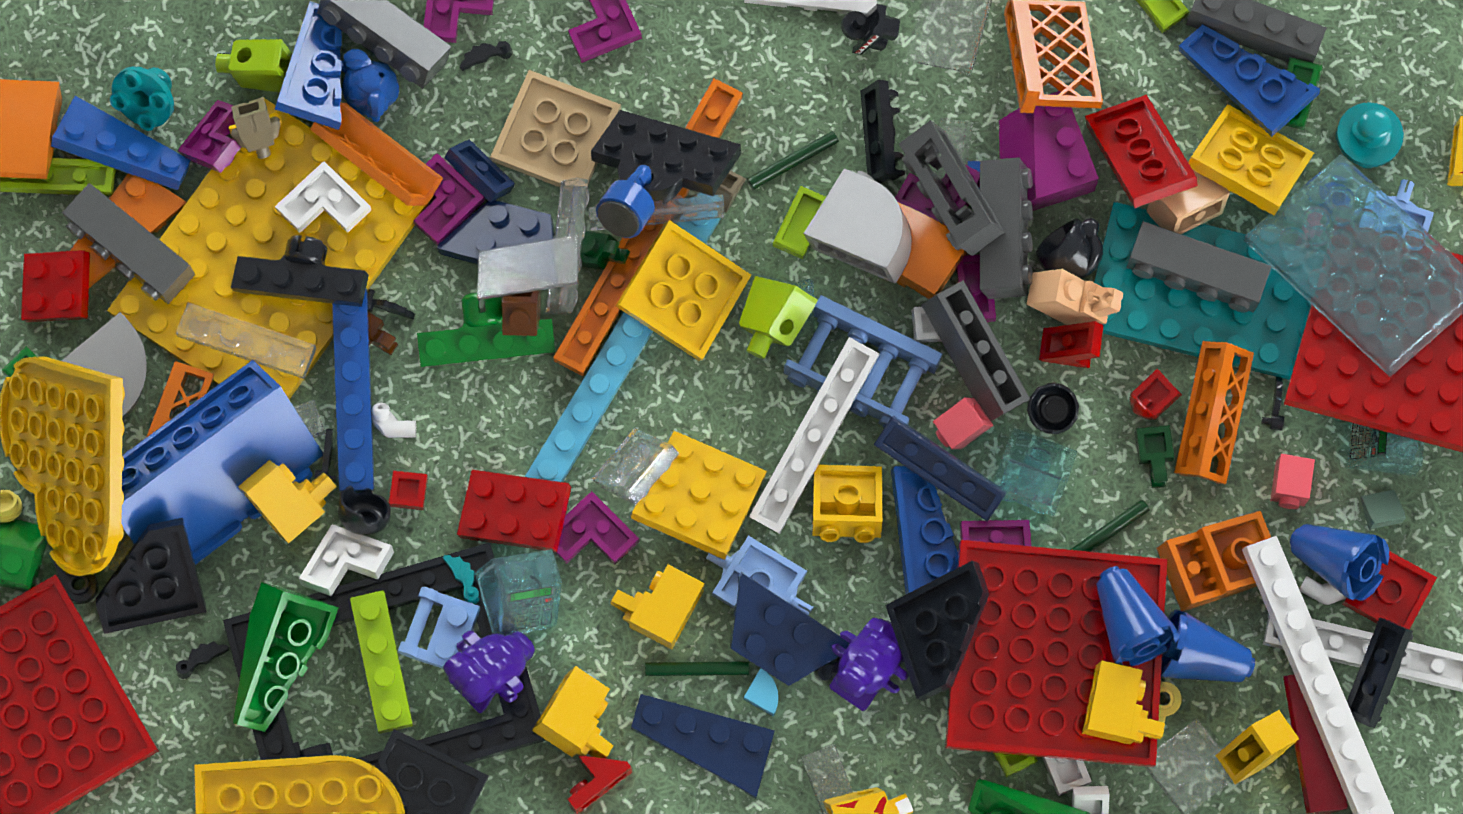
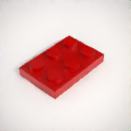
M472 470L457 535L463 539L557 552L572 487L569 483Z

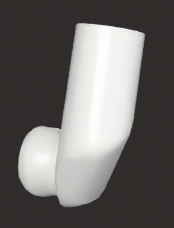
M377 403L372 407V424L383 436L388 438L416 437V420L398 421L389 411L390 407L385 403Z
M1308 576L1305 577L1299 588L1300 592L1324 605H1330L1346 599L1343 594L1328 582L1321 584Z

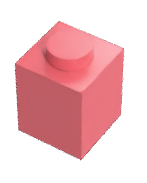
M966 397L933 421L938 428L936 431L938 439L945 447L948 448L950 446L951 449H963L994 426L976 399Z
M1281 453L1275 463L1270 501L1279 502V506L1286 509H1298L1299 506H1305L1310 499L1315 459Z

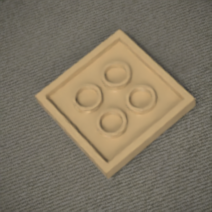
M529 70L490 158L497 164L584 196L598 164L591 161V150L619 110H621V104Z

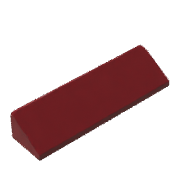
M1295 675L1283 676L1291 727L1299 738L1294 745L1306 814H1331L1346 810L1348 808L1346 796Z

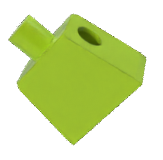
M282 39L235 40L232 45L231 54H217L215 67L217 73L231 74L242 88L280 92L292 53Z
M755 276L739 321L740 327L753 335L746 351L758 358L765 359L772 343L790 346L818 300L795 285Z

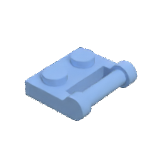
M421 587L418 594L420 602L405 642L401 641L397 652L406 657L443 669L444 664L458 652L456 646L458 642L463 640L462 635L467 631H473L480 612V606L439 593L428 587ZM435 604L442 607L428 648L425 650L419 648L418 644L432 606Z

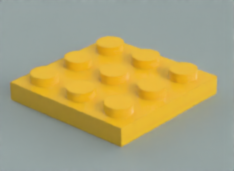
M1227 104L1188 163L1200 175L1209 178L1225 187L1228 191L1239 195L1258 208L1275 216L1309 164L1314 152L1279 132L1271 137L1251 117Z
M668 220L659 231L616 307L700 361L705 357L749 281L751 274Z
M673 431L632 511L631 519L725 560L761 488L767 471Z

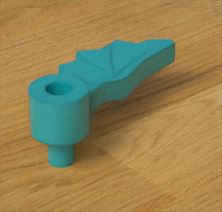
M444 555L443 560L452 570L456 581L463 584L464 600L477 604L479 601V591L476 587H473L475 573L471 570L470 563L464 562L460 556L453 558L450 555Z

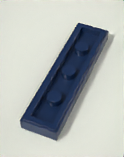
M895 416L891 417L874 443V446L987 522L1007 494V491Z

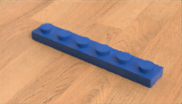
M366 288L362 307L332 304L340 492L349 486L354 488V492L365 491L367 488L375 491L368 297Z

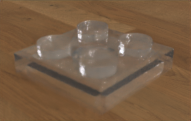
M634 428L591 479L600 488L636 505L648 494L657 479L669 469L673 460L679 455V452L671 444Z
M1195 719L1157 748L1155 767H1145L1181 814H1190L1232 782V779L1215 756L1222 749L1198 719Z

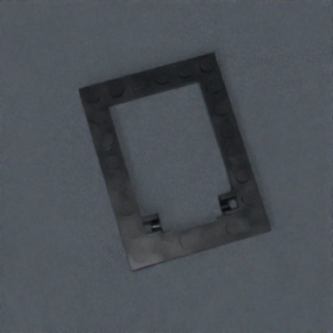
M490 542L448 554L453 558L460 556L464 562L470 563L471 570L475 573L473 587H476L479 591V601L475 605L480 606L477 624L481 637L483 638L491 634L511 635L516 632L515 626L514 630L513 626H511L514 625L513 619L510 621L512 624H507L512 617H505V613L506 616L511 615H509L510 610H506V605L507 609H509ZM443 556L383 573L378 580L369 577L338 586L332 596L320 592L307 596L339 607L332 625L333 627L354 620L350 601L352 597L384 590L388 609L391 610L420 601L418 594L421 587H428L442 594L464 587L461 582L456 581L452 570L444 562ZM251 612L223 620L239 681ZM506 626H509V627H510V630H513V631H509V632H504V631H508ZM525 666L523 673L518 678L524 687L517 693V699L507 702L498 694L504 715L418 741L464 764L547 741L532 731L541 715L527 667ZM284 706L281 707L265 732L252 729L260 760L333 755L330 743L319 744L302 750L299 742L293 743ZM383 751L356 759L370 763L381 771L378 760Z

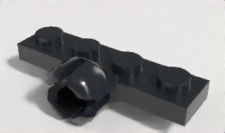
M301 235L292 236L287 242L285 255L279 260L237 257L231 283V289L234 292L362 307L369 275L365 270L325 266L328 248L321 240L306 236L304 242H302Z

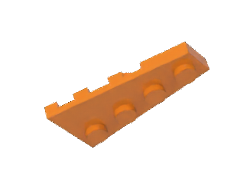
M129 173L109 198L150 233L158 232L186 204L185 200L162 185ZM84 236L81 240H77L70 251L85 250L90 252V288L116 267L115 264L117 262L111 257H108L106 260L102 259L91 249L90 246L93 243Z

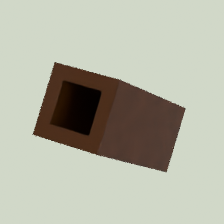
M507 279L502 301V335L537 336L541 315V281L535 279Z

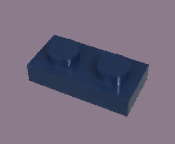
M470 139L450 148L444 157L490 203L510 193L515 185Z

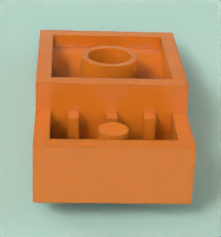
M0 79V177L47 179L55 149L51 147L52 136L57 129V121L62 105L59 82Z
M898 203L910 226L912 246L907 265L896 283L904 288L909 286L927 299H931L942 291L967 252L963 249L956 250L946 236L950 232L946 225L913 208Z
M1261 511L1202 527L1197 532L1166 540L1157 548L1160 558L1167 559V576L1181 611L1193 609L1257 586L1242 549L1271 538Z

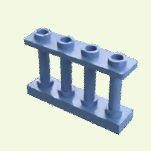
M820 295L814 307V316L818 318L819 325L799 363L787 359L784 365V374L788 375L787 379L799 387L804 388L808 385L819 392L826 377L810 369L830 331L835 330L836 327L848 332V337L861 344L869 342L879 347L878 351L880 352L878 359L849 410L861 417H866L868 414L878 419V423L883 428H885L892 416L897 417L908 425L909 418L903 415L902 412L922 373L926 374L929 371L935 374L941 362L942 353ZM898 356L909 362L910 369L890 408L871 398L891 359H896Z

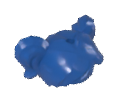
M351 49L344 54V61H342V71L345 73L342 83L344 99L348 105L361 115H367L373 122H378L380 116L398 98L399 83L397 76L387 63L372 61L364 51Z

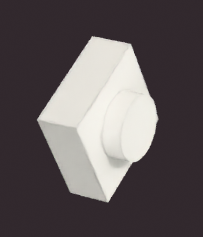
M913 307L911 312L914 340L919 343L942 342L922 307Z
M1108 786L1073 787L1072 807L1091 814H1109L1110 794Z

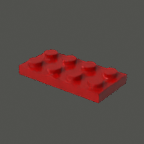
M1147 94L1085 116L1087 128L1134 208L1198 186L1197 176Z

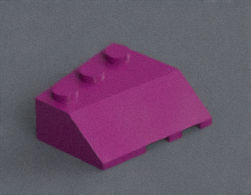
M1057 91L1047 95H1058L1061 92ZM1036 106L1034 113H1020V108L999 120V159L1020 157L1026 167L1031 169L1033 183L1032 188H1028V200L1031 201L1033 211L1095 192L1099 178L1072 107Z

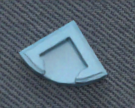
M760 668L746 692L744 700L774 716L778 706V690L773 678Z

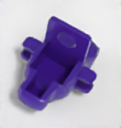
M874 617L857 636L849 631H842L840 637L850 644L846 649L839 644L832 645V651L841 658L837 669L838 673L832 680L830 689L861 711H865L869 707L878 691L883 687L891 693H898L900 687L890 681L891 677L895 674L901 680H907L909 675L900 667L904 660L891 622Z
M474 631L464 633L462 635L463 640L458 642L456 646L458 652L443 666L449 683L455 687L478 713L486 710L495 693H498L507 702L517 699V693L524 687L518 678L523 673L526 662L533 657L535 647L531 640L519 631L511 635L491 634L482 639Z

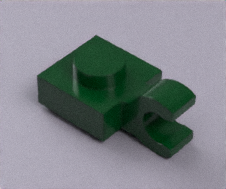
M586 231L573 261L581 267L604 270L608 261L625 264L630 251L618 248L620 243L610 234Z
M1170 425L1136 428L1135 439L1139 465L1149 464L1151 488H1163L1166 486L1165 482L1168 481L1165 462H1173L1174 460Z

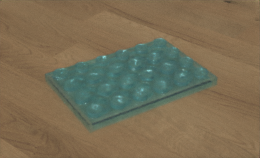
M1342 154L1282 203L1275 216L1269 214L1245 235V243L1272 266L1274 270L1389 377L1463 314V264Z

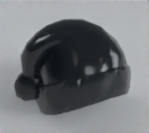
M1075 218L1048 235L1036 250L1038 261L1045 271L1064 269L1080 279L1093 273L1098 268L1103 256V244L1098 236V221L1088 218L1082 222Z

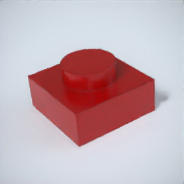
M393 470L389 497L390 506L424 510L428 475Z

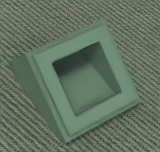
M1395 490L1360 497L1369 530L1400 524L1406 519L1405 512Z

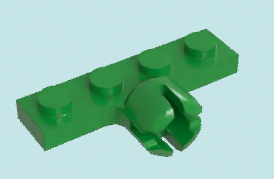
M495 291L484 292L486 312H480L478 292L467 294L462 299L464 319L462 327L417 333L420 366L555 352L552 318L539 320L537 336L502 335L501 295Z

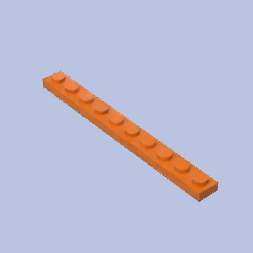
M714 78L685 129L720 138L740 104L743 93ZM682 188L675 198L664 205L661 200L654 201V213L640 234L632 238L622 237L618 248L630 251L626 263L620 264L608 261L554 355V362L584 377L621 312L616 307V304L664 223L668 220L673 221L688 195L689 189Z

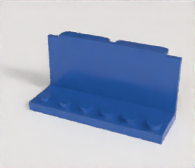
M252 360L122 455L124 458V468L122 470L124 502L122 504L121 524L124 531L135 544L149 524L183 517L196 565L240 532L242 529L241 522L247 517L256 519L261 516L238 488L241 483L268 460L278 466L282 463L285 464L296 477L294 481L298 483L306 479L309 480L313 475L309 466L321 458L323 452L281 386Z

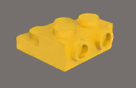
M818 465L813 474L812 536H820V539L826 542L837 541L840 537H854L860 543H869L874 538H881L882 466Z

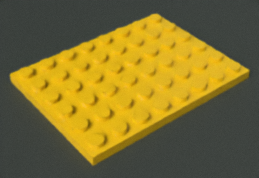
M264 98L268 113L279 112L282 122L279 135L274 139V145L269 146L271 155L267 158L259 159L256 150L248 152L246 148L241 147L234 156L232 163L221 173L211 169L159 239L190 264L195 276L169 304L165 303L161 298H158L157 301L151 299L141 290L143 284L134 277L131 281L127 282L107 311L113 317L121 312L139 334L186 365L213 373L214 378L212 382L217 385L253 360L281 386L290 400L334 339L332 303L234 292L231 289V283L237 257L279 260L285 255L287 242L292 236L301 235L302 242H304L306 236L321 240L328 248L325 266L365 270L369 275L366 286L368 291L415 226L413 220L428 207V204L427 206H407L312 132L309 126L288 113L275 110L276 105ZM324 161L370 205L371 211L348 233L325 211L299 233L277 212L275 206Z

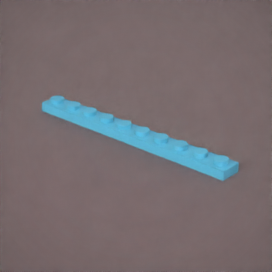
M694 196L677 225L706 244L722 218L723 211ZM625 312L622 314L525 477L558 482L565 480L653 333L651 329Z

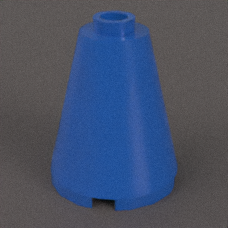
M1304 524L1297 528L1290 538L1292 554L1348 599L1363 601L1372 595L1382 582L1384 576L1379 574L1382 563L1388 565L1389 547L1386 540L1377 535Z
M1114 566L1100 574L1101 579L1098 580L1096 586L1115 664L1123 665L1122 662L1129 661L1132 667L1145 663L1166 652L1165 644L1172 639L1175 644L1179 640L1180 634L1177 628L1128 569H1119L1118 566Z
M1176 609L1170 613L1168 619L1177 628L1180 637L1175 644L1172 639L1165 644L1167 651L1162 654L1161 677L1242 682L1245 677L1249 678L1252 675L1255 667V658L1252 657L1249 648L1184 611Z

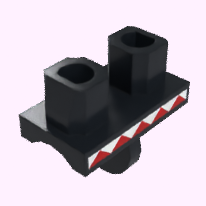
M877 3L865 15L859 11L849 12L842 19L841 29L847 38L858 40L857 44L853 47L852 53L862 55L869 48L882 51L886 48L888 40L894 41L898 37L900 19L885 15L887 6Z

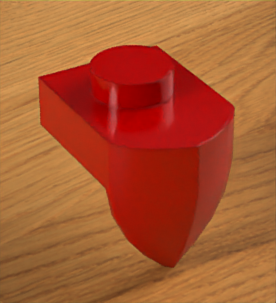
M1156 369L1130 393L1129 400L1134 414L1147 420H1155L1182 394L1160 370Z

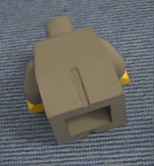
M264 97L249 101L247 104L245 102L232 106L235 125L228 127L231 137L241 147L246 148L248 152L256 150L259 159L269 157L271 155L269 146L274 145V139L278 137L282 124L279 112L269 114Z

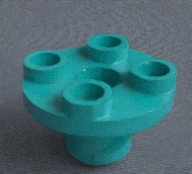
M127 67L121 70L112 82L110 103L112 107L121 111L128 119L138 124L140 128L151 131L155 127L163 125L173 113L172 81L169 75L159 68Z
M1367 102L1357 104L1343 114L1338 123L1335 136L1341 152L1347 159L1362 168L1371 169L1390 162L1398 154L1403 143L1404 132L1399 118L1393 111L1381 104Z

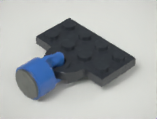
M619 110L591 150V161L618 169V181L610 185L597 204L596 214L600 223L606 230L616 236L632 238L640 234L655 210L654 201L661 200L664 205L675 198L682 188L714 196L740 157L741 144Z

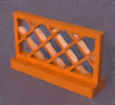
M1008 0L1004 16L1020 113H1034L1036 106L1101 109L1103 99L1085 2ZM1030 11H1040L1047 18L1040 22L1030 14ZM1063 12L1077 13L1078 20L1075 23H1071L1061 14ZM1054 21L1064 28L1065 31L1058 35L1047 26ZM1041 33L1052 42L1045 47L1036 41L1034 37ZM1071 34L1083 43L1078 49L1065 40ZM1059 46L1070 56L1062 60L1051 51ZM1045 58L1055 65L1056 68L1048 72L1038 62ZM1075 59L1087 67L1083 74L1070 65ZM1061 71L1074 79L1069 86L1056 77ZM1049 83L1061 93L1058 95L1044 94L1043 87ZM1081 84L1092 93V96H1081L1074 89Z

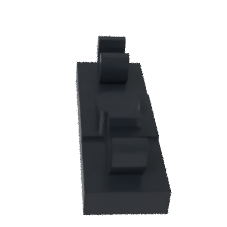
M878 79L860 90L867 174L881 184L888 179L896 180L905 175V171L898 170L895 166V162L902 160L904 156L900 152H894L895 127L893 126V116L900 112V108L890 106V100L898 97V92L892 89L889 90L888 81Z
M1379 617L1347 699L1354 720L1372 728H1375L1377 722L1381 721L1382 717H1380L1384 704L1387 705L1388 703L1387 697L1391 692L1400 669L1402 658L1407 655L1405 650L1409 640H1412L1414 637L1412 630Z

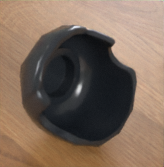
M1048 383L1037 387L1028 401L1027 412L1030 421L1037 429L1048 434H1060L1069 430L1078 419L1079 403L1074 392L1068 387L1059 383Z
M349 486L340 493L338 516L348 531L360 535L374 534L382 531L389 523L391 514L390 504L384 497L374 494L370 488L361 493H356L354 488Z

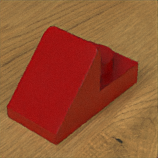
M1091 321L1043 328L1039 360L1042 362L1090 368L1091 358L1100 357L1104 325Z
M578 756L579 762L593 780L588 783L584 779L576 784L569 791L572 796L567 799L568 805L575 814L581 813L632 773L630 764L627 761Z

